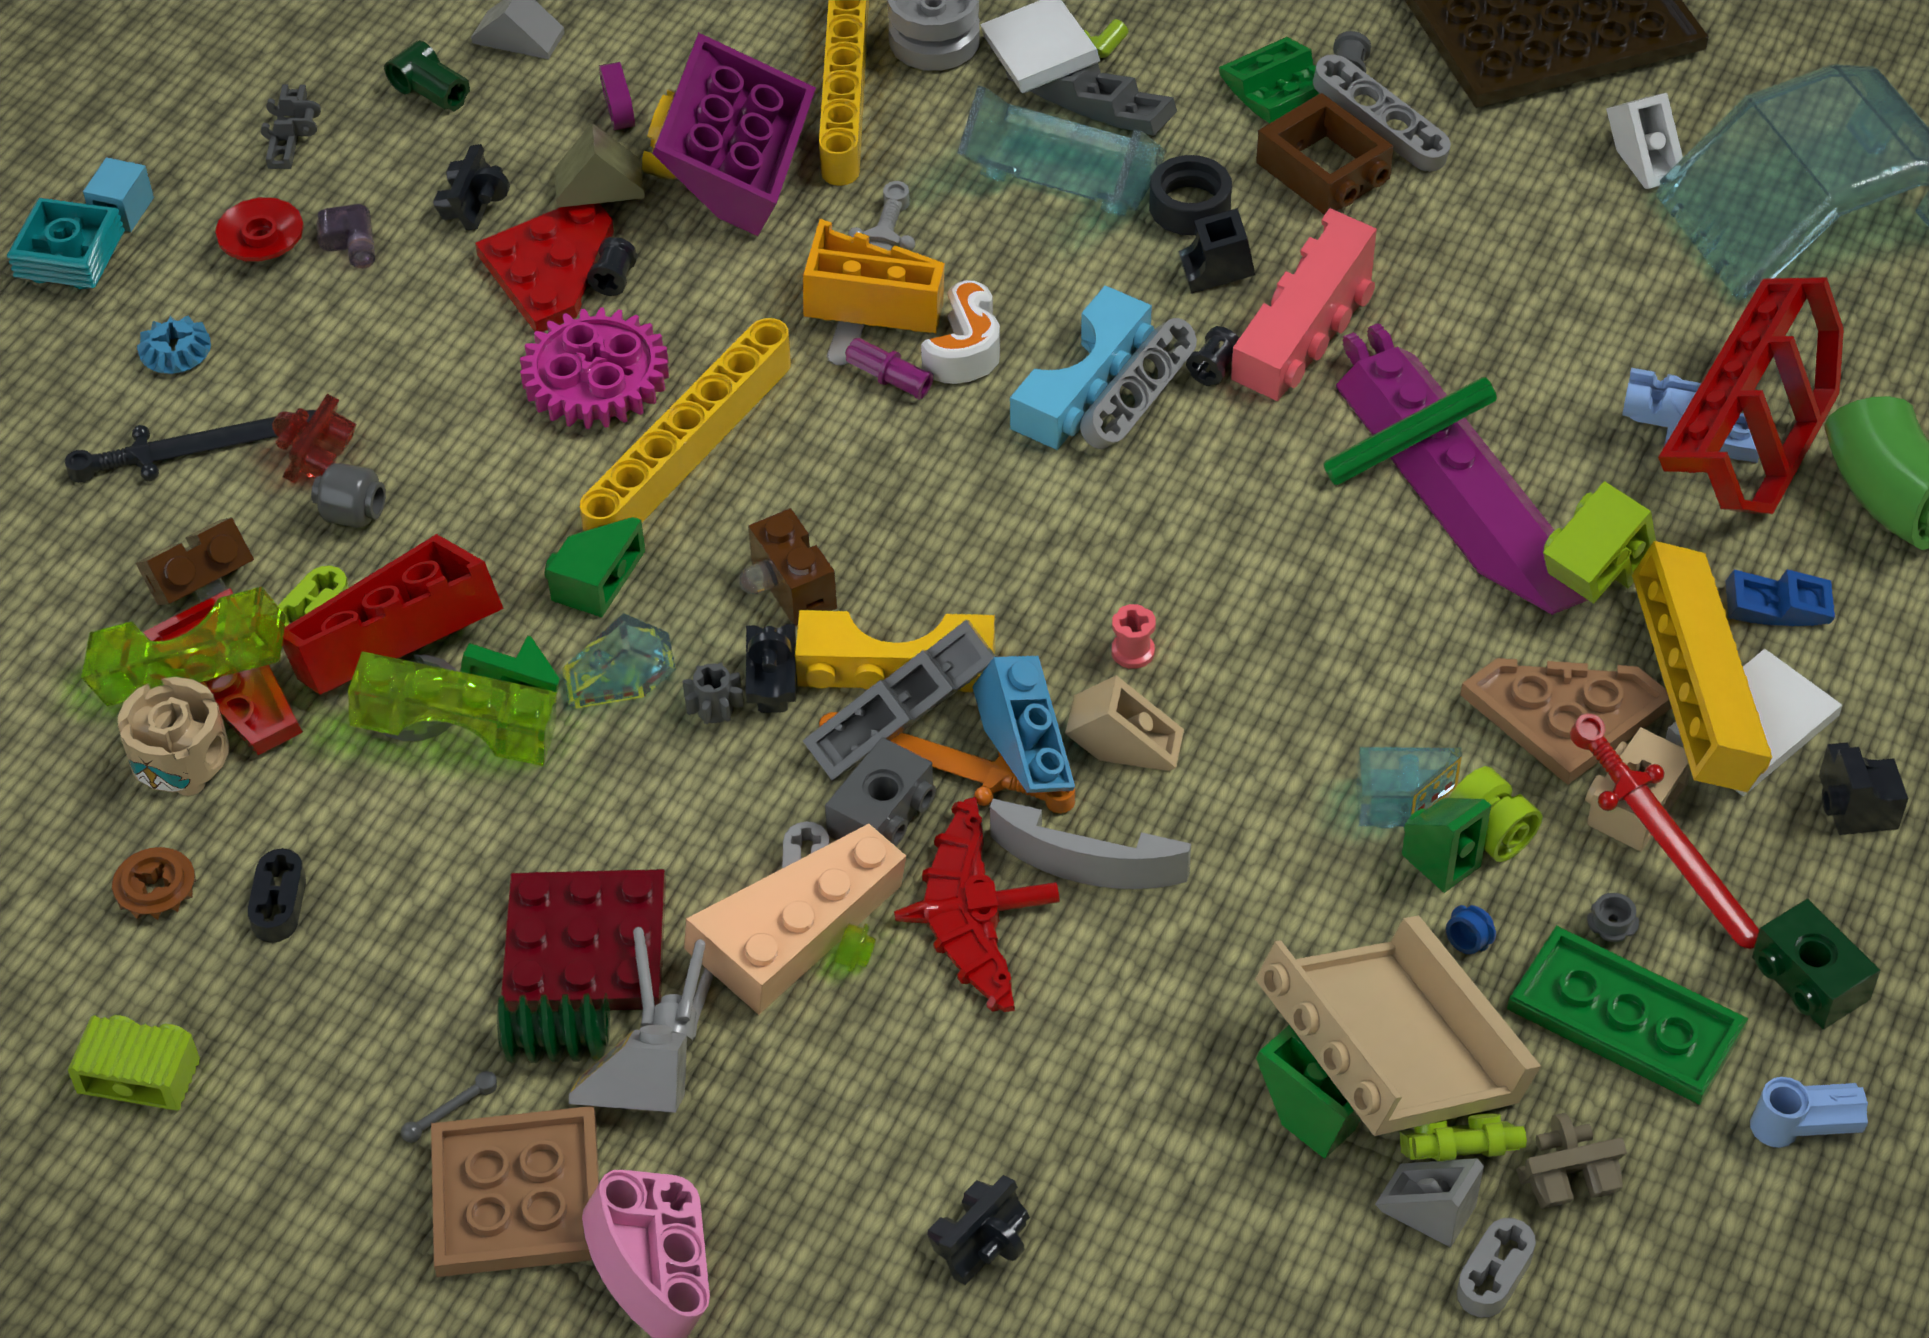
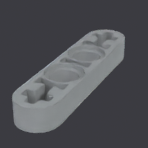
M1334 54L1320 58L1317 62L1313 78L1314 88L1319 93L1326 95L1392 144L1395 152L1418 169L1429 172L1437 171L1446 164L1451 143L1449 137L1443 131L1348 59ZM1367 95L1373 98L1376 104L1364 106L1359 104L1354 97ZM1393 119L1401 120L1408 128L1400 131L1394 130L1386 122Z
M1172 318L1155 328L1084 413L1080 422V429L1083 438L1089 445L1097 449H1106L1127 435L1192 352H1194L1197 338L1189 323L1180 318ZM1174 336L1176 339L1174 343L1175 348L1166 352L1162 348L1166 347ZM1144 358L1150 359L1156 365L1158 370L1157 380L1150 378L1144 371ZM1121 386L1128 388L1134 395V408L1126 406L1121 400ZM1112 414L1115 418L1107 424L1105 432H1103L1100 428L1103 424L1102 419Z

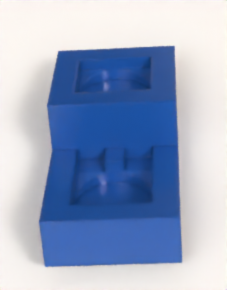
M1735 569L1725 580L1728 618L1780 626L1831 624L1835 619L1831 580L1788 569L1778 581Z

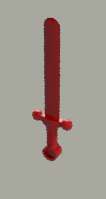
M1586 713L1581 715L1571 728L1570 738L1577 747L1590 750L1615 783L1612 792L1604 791L1599 795V807L1605 811H1611L1617 807L1618 802L1625 800L1731 938L1743 948H1754L1759 933L1758 927L1647 787L1650 783L1657 784L1664 779L1665 772L1663 768L1658 764H1651L1646 767L1645 772L1631 770L1604 737L1606 730L1603 720L1594 714Z

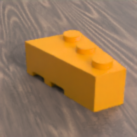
M819 219L803 274V317L905 329L914 332L936 333L943 308L945 263L896 245L892 247L891 251L870 244L868 235L856 232L854 237L832 230L831 222Z

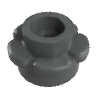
M1607 893L1600 896L1591 906L1592 913H1589L1587 916V923L1591 931L1598 933L1604 940L1610 942H1620L1625 939V936H1633L1639 927L1635 904L1630 898L1620 893ZM1608 919H1613V920H1616V921H1618V922H1616V923H1615V922H1611V921H1609Z

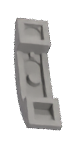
M992 799L990 805V837L1013 856L1046 873L1082 884L1116 889L1159 888L1184 883L1188 880L1190 874L1191 843L1141 832L1137 847H1128L1042 827L1041 809Z

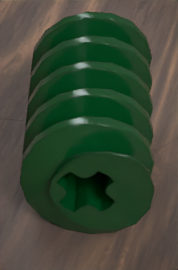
M589 993L583 995L579 1009H573L568 994H562L557 1010H552L547 995H541L536 1010H531L526 996L520 995L515 1011H509L505 997L499 996L497 1032L499 1047L503 1049L506 1060L509 1063H516L524 1048L528 1060L531 1063H537L545 1047L549 1059L552 1062H559L565 1047H567L571 1060L580 1062L588 1046L592 1059L598 1061L605 1055L610 1038V1009L607 993L604 995L601 1007L597 1009L594 1008Z

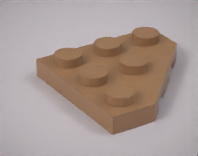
M1497 658L1464 681L1460 696L1567 785L1599 762L1590 750L1577 747L1570 738L1571 728L1581 715L1589 713L1602 719L1606 730L1604 737L1608 740L1610 746L1616 750L1622 741L1627 742L1640 727L1644 729L1672 708L1667 690L1638 666L1618 665L1617 671L1588 670V663L1547 661L1546 667L1517 666V659Z

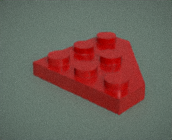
M600 203L559 207L475 242L477 256L534 332H545L548 330V321L558 325L563 324V314L565 313L573 319L577 318L582 307L581 298L586 287H590L587 281V274L591 266L598 263L600 258L598 249L602 241L613 236V220Z

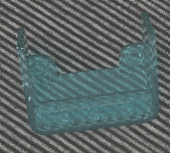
M978 86L957 154L982 167L980 175L986 178L1005 182L1007 175L1101 202V210L1125 217L1127 210H1137L1150 188V176L1156 167L1163 163L1166 150L1142 131L1133 129L1131 138L1008 104L989 89Z

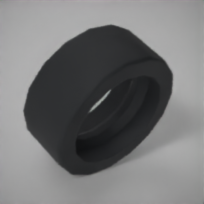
M1182 155L1169 158L1158 165L1150 176L1149 212L1154 221L1167 231L1179 235H1196L1195 220L1231 210L1232 178L1225 167L1207 157ZM1195 187L1208 191L1213 197L1199 203H1184L1172 199L1167 194L1175 189Z

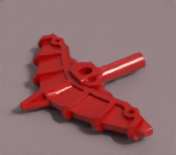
M976 797L968 798L963 802L958 801L953 804L951 810L955 815L945 833L936 835L934 839V845L938 848L932 867L923 870L922 881L927 883L924 900L894 911L895 921L928 924L937 938L933 943L935 951L942 954L946 953L960 970L957 974V979L961 984L971 983L988 999L986 1007L990 1011L996 1012L1000 1009L1003 1012L1015 1011L1011 974L1008 972L1007 961L999 952L997 946L999 940L996 927L998 922H1000L999 911L1059 903L1057 882L996 891L994 880L992 881L989 876L985 875V864L981 858V851L984 845L982 817L979 815Z

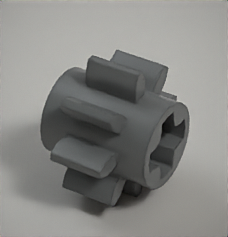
M723 663L697 666L693 680H683L687 714L697 713L704 720V724L720 723L725 720L728 722L731 720L730 716L733 713L734 707L741 708L744 706L740 673L730 674L723 666Z

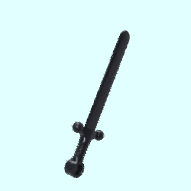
M304 410L152 442L147 441L150 438L148 427L138 425L132 430V437L135 441L131 446L125 447V449L122 448L121 451L117 449L116 451H107V453L103 452L102 454H91L85 450H76L66 456L65 466L69 478L78 483L89 481L96 472H101L105 469L109 470L110 468L114 469V466L115 468L128 466V464L129 466L136 465L140 467L142 478L146 481H153L159 475V469L152 463L153 461L313 429L323 423L324 416L318 410Z

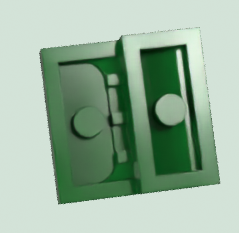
M1289 37L1280 39L1219 67L1220 76L1233 93L1252 112L1269 124L1320 94L1313 85L1316 66L1313 65L1312 49Z

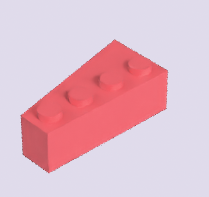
M1331 208L1328 209L1321 220L1322 225H1324V231L1319 239L1316 240L1309 237L1300 250L1303 257L1297 266L1296 272L1294 274L1287 271L1277 283L1271 306L1263 303L1233 347L1231 380L1275 401H1279L1290 387L1295 388L1298 386L1304 376L1305 369L1313 360L1318 361L1321 359L1332 337L1337 332H1344L1351 320L1352 314L1359 306L1364 307L1367 305L1375 289V282L1371 281L1377 228Z

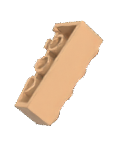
M867 824L686 918L684 949L692 956L696 941L702 939L705 942L702 965L759 1015L901 887L907 855L874 827Z

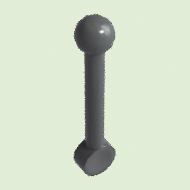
M489 1071L479 1073L475 1078L473 1086L418 1122L410 1121L405 1123L400 1131L403 1140L409 1143L418 1141L422 1131L430 1127L431 1123H436L478 1094L489 1095L493 1093L497 1088L495 1074Z

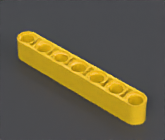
M828 0L819 148L822 178L827 183L836 186L853 183L860 173L869 0Z
M764 318L754 322L583 495L579 506L583 532L631 517L641 519L643 522L789 371L791 367L789 330L785 323L775 318Z

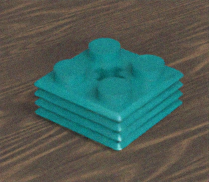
M38 198L7 254V257L10 258L9 264L12 265L11 270L14 271L13 277L30 279L36 283L52 282L73 285L78 289L96 287L125 231L122 228L123 222L120 221L121 216L118 215L119 209Z

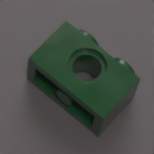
M1808 898L1761 926L1752 954V958L1762 974L1769 979H1774L1792 998L1796 1008L1804 1015L1810 1016L1823 1030L1871 1000L1881 971Z

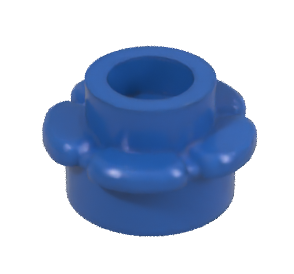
M1464 905L1456 907L1451 913V919L1446 924L1448 940L1454 948L1464 954L1485 951L1496 938V930L1491 916L1485 910L1474 905H1470L1468 908Z

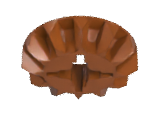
M154 847L131 855L118 867L113 877L112 890L121 910H129L136 919L144 914H150L158 920L161 912L169 909L179 912L180 903L184 899L193 898V884L197 879L191 861L184 854L171 848ZM159 878H163L164 888L155 887L151 893L147 892L146 883L155 884Z

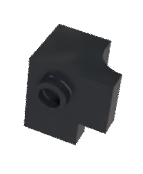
M1237 208L1194 221L1196 238L1191 245L1179 251L1181 264L1191 294L1255 275L1248 237Z
M1848 742L1828 744L1819 777L1823 786V808L1827 816H1833L1838 834L1847 835L1899 829L1909 798L1895 759L1871 760L1864 758L1860 748L1850 747Z

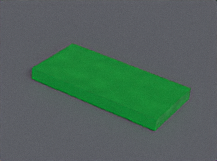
M1557 925L1510 996L1507 1010L1698 1105H1701L1746 1029L1748 1022L1747 1017Z

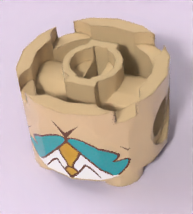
M179 677L161 679L162 686H156L150 689L148 683L136 689L124 701L118 715V728L133 776L136 780L154 790L178 792L184 796L195 795L201 792L206 782L223 767L229 753V741L219 707L208 687L193 679Z

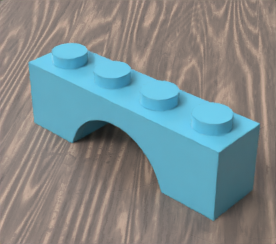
M1104 286L1082 312L1081 345L1090 354L1083 361L1068 368L1059 370L1033 369L1010 397V429L1056 450L1060 448L1069 435L1075 436L1080 430V422L1084 413L1154 330V326L1151 325L1152 305Z

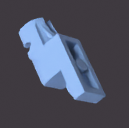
M1631 368L1622 415L1630 417L1637 422L1668 427L1665 439L1666 444L1701 383L1682 380L1678 376L1667 374V377L1660 381L1655 375L1656 372ZM1741 413L1719 452H1728L1729 458L1758 463V452L1744 413Z

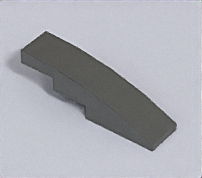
M1098 63L1030 90L1043 99L1079 115L1117 128L1149 135H1155L1177 112L1174 97L1139 92L1134 77L1101 73ZM1006 71L1008 79L1013 81L1009 73Z
M965 620L928 650H922L888 678L878 681L802 741L830 779L835 780L861 762L881 737L889 741L895 738L981 674L993 657L996 656L971 622Z

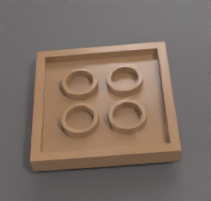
M594 1106L431 1123L434 1269L437 1277L592 1260L585 1239L582 1215L585 1206L600 1183Z

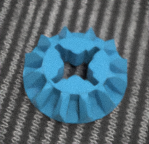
M170 315L167 322L161 324L153 321L151 330L140 332V344L137 345L140 360L147 368L159 373L173 374L190 370L199 365L210 351L211 340L203 322L194 323L189 315L180 321H176ZM178 338L175 351H172L171 346H168L170 339Z

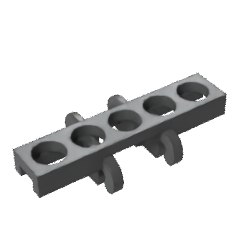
M282 84L278 107L275 106L274 99L267 100L266 108L268 112L277 116V121H274L273 131L269 129L270 125L268 123H263L261 126V134L270 140L266 156L268 169H291L298 136H312L317 132V125L313 118L320 115L321 107L314 101L306 100V85H300L299 89H289L288 84ZM282 140H288L286 146H278L277 143ZM284 154L283 161L274 160V157Z

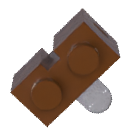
M791 508L748 525L753 565L745 568L739 578L740 586L746 593L755 595L770 590L795 626L798 625L799 610L833 611L837 609L835 571L817 545L810 547L809 533Z
M232 517L221 519L185 537L189 544L187 548H184L182 543L170 545L136 563L157 605L170 604L194 591L200 601L203 602L227 590L221 579L222 576L254 560Z

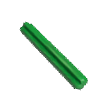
M1481 377L1325 460L1323 463L1324 469L1330 481L1334 485H1339L1495 402L1497 399L1496 392L1491 382L1486 377Z

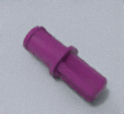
M854 338L846 349V361L878 377V383L881 385L889 383L915 396L919 400L923 399L931 388L934 378L933 373L901 359V355L897 351L888 353L860 338Z

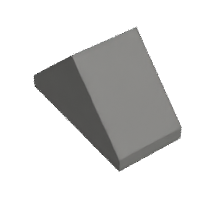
M502 0L486 12L471 39L473 44L549 59L564 35V27L536 0Z
M1478 1158L1402 1163L1375 1205L1381 1212L1451 1248L1476 1208L1484 1166Z

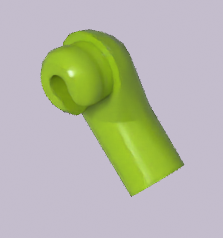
M1114 19L1099 36H1090L1086 30L1084 32L1097 48L1099 58H1106L1128 35L1129 30L1122 21Z

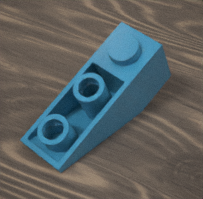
M1039 656L993 657L972 686L984 731L1027 793L1073 791L1075 788L1074 780Z

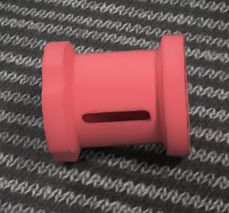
M1129 604L1119 608L1118 612L1112 617V629L1117 636L1112 642V657L1116 663L1128 669L1145 667L1152 661L1155 655V644L1150 635L1156 629V618L1151 610L1138 604Z

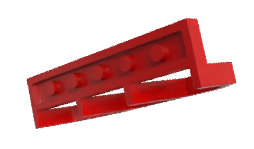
M1827 277L1762 279L1658 456L1664 472L1707 473L1720 509L1750 514H1773L1840 394L1844 327ZM1806 299L1818 329L1813 391L1794 336H1786ZM1773 357L1796 420L1783 446L1763 390H1755ZM1742 411L1766 475L1752 501L1744 499L1728 452H1719Z

